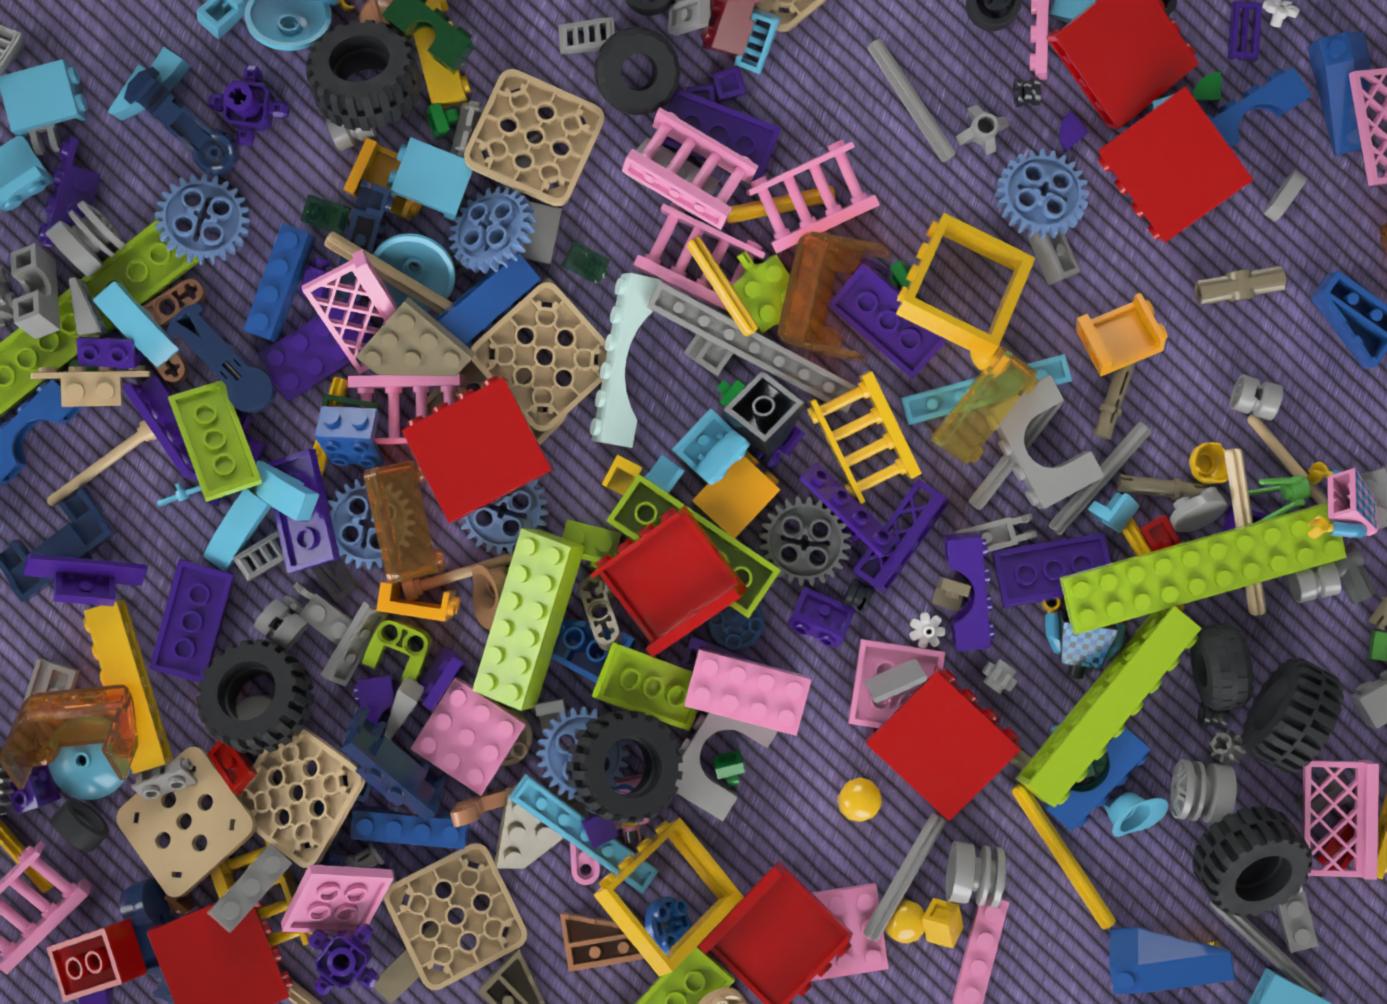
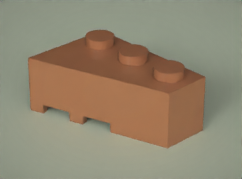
M568 912L560 913L569 972L645 959L614 920Z

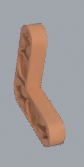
M187 279L143 307L166 332L164 327L170 323L172 317L178 314L183 307L195 303L201 304L205 300L206 289L202 283L194 279ZM189 286L193 288H198V290L195 292V299H193L192 297H186L180 301L175 296V294L177 293L180 297H184L185 295H187L189 293ZM166 300H172L175 303V310L170 315H164L161 310L162 303ZM178 351L169 359L173 365L180 366L177 370L178 376L169 375L168 372L171 370V367L167 361L157 368L160 375L166 381L172 383L184 381L189 373L188 365Z
M518 784L506 788H515ZM506 788L458 802L450 812L453 826L459 827L479 820L485 811L504 806Z

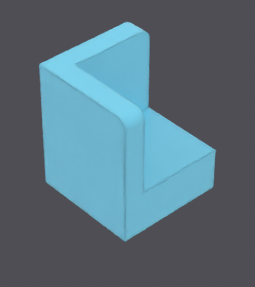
M661 455L645 478L669 494L685 471Z
M1116 493L1106 507L1094 500L1088 510L1098 521L1121 533L1140 505L1129 494L1124 493L1122 495Z

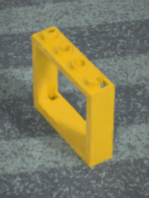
M943 213L938 222L932 221L926 233V236L930 237L928 243H922L916 255V258L920 259L918 265H912L906 277V280L910 281L908 288L903 286L897 297V301L901 303L896 315L989 360L1000 345L1035 257ZM942 236L1013 270L988 333L915 298Z
M680 817L670 823L665 820L654 830L657 834L652 839L647 837L636 847L638 852L634 856L630 854L617 865L620 870L616 874L610 873L599 882L601 888L594 894L595 898L659 977L673 972L744 898ZM669 838L718 900L665 954L614 890Z

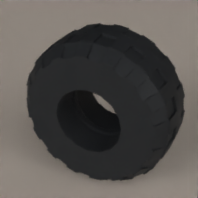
M642 27L626 28L611 35L600 47L594 64L595 82L600 94L615 109L632 115L653 113L666 105L677 90L680 77L679 58L671 43L658 32ZM636 53L644 54L652 64L653 73L651 79L641 88H629L622 79V65L627 57Z
M1228 623L1201 627L1202 629L1197 633L1198 640L1190 648L1193 678L1201 701L1205 706L1217 711L1245 706L1252 698L1254 675L1249 648L1244 636L1238 628Z

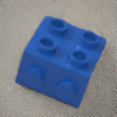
M321 406L315 438L330 462L337 466L357 464L368 468L375 465H384L385 458L374 440L380 415L377 409Z

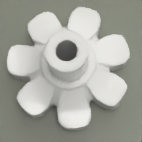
M1265 0L1262 6L1267 12L1273 14L1270 25L1274 27H1281L1283 20L1287 16L1296 18L1300 11L1299 8L1293 6L1291 1H1282L1281 3V0Z
M924 612L920 614V621L912 619L910 626L915 630L909 633L911 640L919 639L918 646L920 648H926L928 643L933 647L940 644L937 636L945 635V628L938 627L942 621L940 617L935 615L930 619L929 614Z

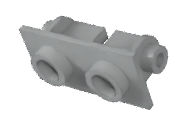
M476 101L462 102L451 154L464 158L466 146L485 108L480 106V103Z
M179 758L176 761L165 764L164 774L161 766L141 772L136 777V784L131 785V788L145 800H149L197 783V779L189 773V770L193 768L191 760L189 758Z

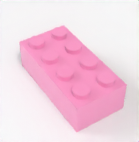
M699 647L684 706L797 736L811 678L806 675Z

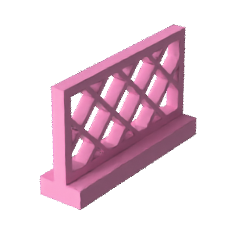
M1387 68L1349 73L1369 186L1387 184V171L1382 178H1378L1376 169L1378 162L1387 169V158L1383 155L1387 148V134L1378 127L1382 118L1387 122V87L1382 84L1383 79L1387 75ZM1360 78H1365L1372 85L1368 93L1362 89ZM1377 90L1386 98L1382 106L1373 99ZM1368 106L1377 113L1373 121L1367 117L1366 109ZM1373 134L1382 141L1378 150L1372 145L1371 137Z
M363 249L352 254L353 260L302 285V291L359 374L370 369L356 358L359 349L366 345V343H361L364 333L375 334L380 329L367 326L370 316L382 317L384 324L399 307ZM353 271L356 276L354 286L339 283L341 276ZM321 286L331 288L328 299L315 297L312 291ZM336 290L351 292L348 303L333 301ZM357 294L369 296L370 302L368 307L353 305ZM331 307L345 310L342 321L331 319L328 316ZM351 311L365 314L362 325L347 322ZM345 328L359 331L356 341L345 340L342 337Z
M1312 760L1308 766H1303L1302 837L1308 843L1309 848L1310 842L1314 845L1311 848L1312 856L1319 850L1328 859L1320 869L1312 868L1311 873H1307L1308 876L1363 877L1364 879L1377 880L1378 763L1370 760ZM1312 767H1323L1330 775L1321 784L1317 785L1311 779ZM1328 767L1337 768L1332 772ZM1345 768H1355V779L1346 786L1337 775ZM1334 779L1344 790L1331 800L1323 792V789ZM1318 793L1329 802L1319 814L1311 808V800ZM1349 794L1355 800V808L1346 815L1337 804ZM1334 808L1343 819L1331 829L1322 818ZM1320 822L1329 832L1316 843L1310 836V830ZM1346 823H1349L1354 828V837L1345 843L1336 833ZM1334 837L1343 847L1334 856L1330 857L1321 847ZM1347 851L1354 857V870L1342 869L1336 863Z

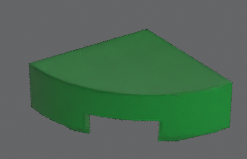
M1221 72L1208 74L1197 83L1191 93L1197 102H1219L1221 100Z

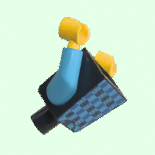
M1055 599V607H1049L1046 601L1041 602L1043 609L1047 611L1045 615L1046 637L1052 651L1059 655L1060 662L1069 665L1067 671L1069 677L1082 679L1086 667L1100 669L1104 661L1109 660L1122 648L1125 632L1123 621L1076 635L1072 633L1068 612L1060 610L1059 614L1056 613V609L1060 606V599Z

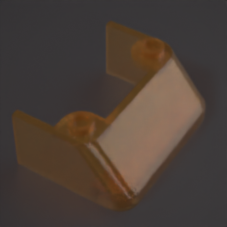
M814 231L803 234L797 244L778 325V335L781 340L789 345L824 356L866 364L867 358L861 353L842 349L840 333L834 328L824 326L836 272L845 274L855 272L861 265L863 254L891 259L892 253L884 244Z
M414 460L364 470L365 485L385 573L389 583L446 571L442 549H437L435 544L432 543L420 490L422 482H425L426 478L418 462Z
M111 685L41 692L29 696L23 702L0 753V763L16 787L24 789L33 766H43L52 763L58 756L61 747L104 743L101 750L118 778L126 780L139 744L134 701L131 692L125 685Z

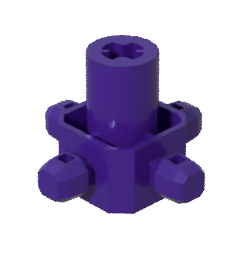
M247 65L243 74L245 81L233 80L226 86L224 94L209 95L208 107L214 111L223 112L226 120L236 129H239L236 132V140L240 146L251 147L255 139L253 131H266L272 126L273 117L276 119L289 117L290 106L284 101L275 100L272 93L260 83L262 82V72L258 66Z
M367 923L359 925L353 933L350 930L338 931L332 939L328 938L329 934L319 929H316L309 937V944L314 949L322 951L315 960L316 971L321 974L314 987L318 993L325 995L334 985L339 989L348 988L356 978L360 980L359 983L372 989L380 979L379 974L372 967L370 969L366 967L372 958L371 946L367 942L373 935L374 930Z

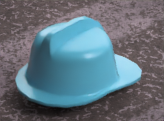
M1126 792L1107 801L1104 808L1108 813L1109 820L1113 824V835L1120 837L1127 833L1150 828L1164 817L1169 805L1167 800L1163 798L1145 800L1135 793Z

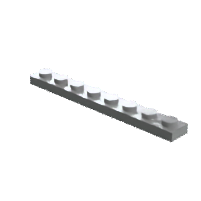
M661 281L658 283L646 306L648 309L825 403L857 388V386L756 332L750 336H744L734 320ZM852 403L838 410L847 413Z

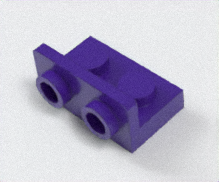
M79 337L76 339L79 366L136 368L146 359V356L135 347L133 339Z
M804 586L787 625L801 635L808 634L817 638L825 646L838 647L846 636L856 609Z
M447 646L443 647L420 682V685L425 687L420 697L425 700L422 705L431 711L435 710L452 681L460 675L468 660Z
M44 745L8 757L5 765L6 767L12 766V770L8 772V777L14 778V781L9 783V787L14 790V793H10L17 814L61 799L57 785L49 771Z

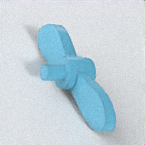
M181 483L175 484L177 488L176 495L157 501V505L163 506L177 499L179 502L190 498L189 494L201 491V487L198 485L187 490L182 488Z

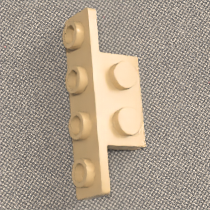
M145 366L128 368V371H116V367H98V372H87L86 367H68V372H57V367H39V373H31V379H61L62 407L123 406L122 378H149L153 375V372L145 371Z

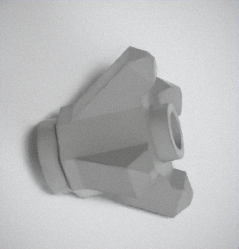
M978 105L967 108L972 124L970 128L956 136L959 146L972 141L981 145L986 155L996 152L995 136L997 131L1009 127L1007 118L996 117L984 112Z

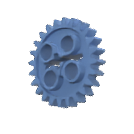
M1044 149L1040 150L1038 156H1035L1034 152L1029 150L1027 159L1020 153L1016 162L1010 160L1007 168H1003L1000 175L1002 178H999L996 184L999 189H997L995 197L1001 198L998 201L997 208H1006L1001 217L1010 216L1012 218L1009 223L1010 227L1016 223L1020 225L1018 233L1028 229L1029 238L1035 232H1039V237L1042 240L1047 232H1049L1052 238H1055L1058 230L1064 235L1069 229L1068 226L1074 228L1078 222L1077 220H1081L1084 215L1082 210H1085L1088 205L1085 199L1089 195V191L1082 189L1086 187L1088 182L1087 180H1079L1083 173L1082 170L1073 171L1075 162H1071L1068 165L1065 163L1066 155L1056 159V152L1054 150L1050 156L1045 155ZM1026 175L1035 176L1037 181L1028 179ZM1054 182L1061 183L1064 188L1056 187ZM1019 200H1026L1031 206H1024ZM1047 207L1055 208L1058 214L1049 212Z
M191 174V182L189 183L181 177L179 178L180 187L172 183L169 184L171 194L167 192L161 193L162 199L165 202L158 201L156 204L160 212H155V220L161 221L155 224L156 231L162 232L159 235L161 242L169 240L166 245L168 251L177 248L176 257L180 258L186 254L188 263H191L193 258L196 257L198 258L199 265H203L204 258H209L210 263L214 265L216 256L226 261L225 252L228 251L230 254L235 255L236 249L234 245L243 247L241 237H248V230L244 227L250 226V219L245 218L249 215V208L243 207L245 204L244 197L236 199L238 196L237 188L228 191V181L219 185L218 176H215L209 182L207 181L206 174L202 175L201 181H197L194 174ZM210 197L212 201L207 209V219H204L199 240L195 242L193 239L198 231V220L202 219L206 200ZM195 198L200 201V204L189 206L186 204V201ZM218 207H224L228 210V213L217 215L214 213V210ZM184 223L192 228L187 232H181L177 227ZM213 232L217 233L220 238L215 241H209L205 238V235Z
M497 186L494 193L490 188H487L485 196L478 192L475 202L468 199L469 207L467 209L460 207L459 210L462 216L453 219L457 226L450 227L449 229L454 234L448 238L453 244L450 250L455 254L454 257L466 269L469 270L471 268L475 273L481 270L484 274H487L490 267L495 272H498L499 264H503L507 268L510 258L514 261L518 260L516 255L518 251L526 252L523 244L531 243L532 240L528 237V234L536 231L531 225L537 222L536 218L532 215L535 210L530 206L531 203L518 190L513 192L510 187L503 190L500 186Z
M366 478L365 486H363L360 479H356L354 483L355 488L349 484H344L346 493L336 491L335 494L339 500L328 501L333 507V510L330 511V516L339 548L340 557L344 554L347 555L345 559L346 564H350L355 559L356 568H361L363 563L366 562L367 569H373L374 561H376L379 568H383L385 565L384 559L392 564L395 562L394 553L398 556L404 555L400 548L401 546H411L406 540V536H415V533L408 530V528L415 525L416 521L409 520L408 516L412 515L415 511L406 510L405 506L409 504L410 499L401 501L399 498L402 496L403 491L398 490L393 493V483H389L383 488V479H378L375 486H373L372 478ZM359 498L366 505L365 511L362 514H357L353 508L354 502ZM374 499H376L377 506L375 507L372 514V502ZM386 505L390 506L393 510L392 519L389 521L383 520L380 515L381 509ZM371 518V521L375 523V527L368 530L364 520ZM350 526L356 527L359 532V536L354 542L350 541L346 535V531ZM367 533V545L363 548L362 542ZM377 533H382L386 538V544L381 549L377 548L373 542Z
M536 479L492 502L493 506L488 504L463 517L462 519H466V522L460 528L461 530L470 528L471 531L467 538L471 539L476 536L478 538L476 542L477 547L483 542L487 543L486 552H489L492 546H496L498 554H501L503 547H507L508 552L512 554L521 528H538L537 525L546 526L547 521L540 517L549 514L548 509L541 507L549 501L548 498H540L545 488H536L535 485L539 480ZM518 493H523L528 497L529 503L526 506H518L515 504L513 497ZM505 502L507 503L508 510L525 513L527 517L522 518L511 511H505L504 514H500L497 506ZM487 510L491 513L493 519L489 523H483L478 519L477 513ZM515 520L519 524V530L513 533L507 531L504 527V522Z
M585 707L580 709L579 715H577L574 708H571L569 710V718L561 712L558 714L560 723L553 719L550 720L549 724L552 730L545 728L542 730L547 739H540L537 742L544 747V750L536 752L537 756L544 757V761L540 762L537 767H546L547 770L541 777L552 778L548 785L549 788L555 785L560 786L558 795L567 790L569 800L573 799L574 793L577 792L576 788L569 786V777L566 774L567 761L572 762L573 754L560 748L559 739L561 736H566L571 739L572 744L576 745L578 740L575 738V729L586 730V723L592 718L598 719L596 708L591 711L590 715H587ZM626 740L617 741L610 748L606 756L607 767L605 775L611 788L617 786L613 778L622 779L624 777L619 768L628 767L627 763L621 761L622 758L630 755L629 752L622 751L621 748L628 744Z

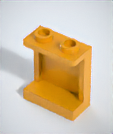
M366 137L343 190L357 198L362 179L390 188L391 190V187L387 186V182L392 170L398 171L401 161L396 160L398 153L384 148L376 141ZM396 195L393 199L390 213L410 222L412 216L416 217L422 205Z
M1141 293L1134 296L1132 303L1096 318L1090 319L1088 314L1077 318L1076 332L1100 377L1164 350L1167 339L1166 329L1162 323H1157L1151 302L1145 300Z
M746 452L743 458L735 461L727 469V474L722 480L715 482L713 485L707 484L692 500L734 539L780 491L776 486L779 481L768 470L763 474L756 467L759 462L749 452Z
M388 580L380 583L376 611L439 621H447L453 618L454 614H458L460 597H456L457 590L445 591L443 593L442 605L414 600L408 602L406 599L399 598L401 581Z

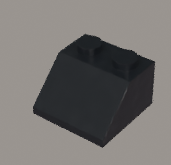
M761 371L723 410L728 425L770 457L789 437L804 407V402L764 371Z

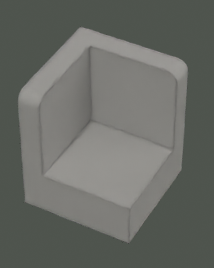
M565 698L540 702L535 705L536 715L540 718L542 730L544 728L552 730L549 721L552 719L560 723L558 714L561 712L568 718Z

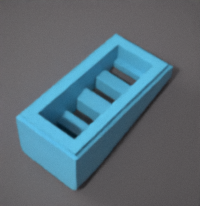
M754 8L751 19L755 22L743 56L736 57L734 65L761 74L781 17L759 8ZM759 19L771 24L770 29L756 24L757 20ZM753 30L767 35L766 40L753 36ZM749 42L762 46L763 50L759 51L751 48L748 44ZM745 53L758 57V63L744 58Z

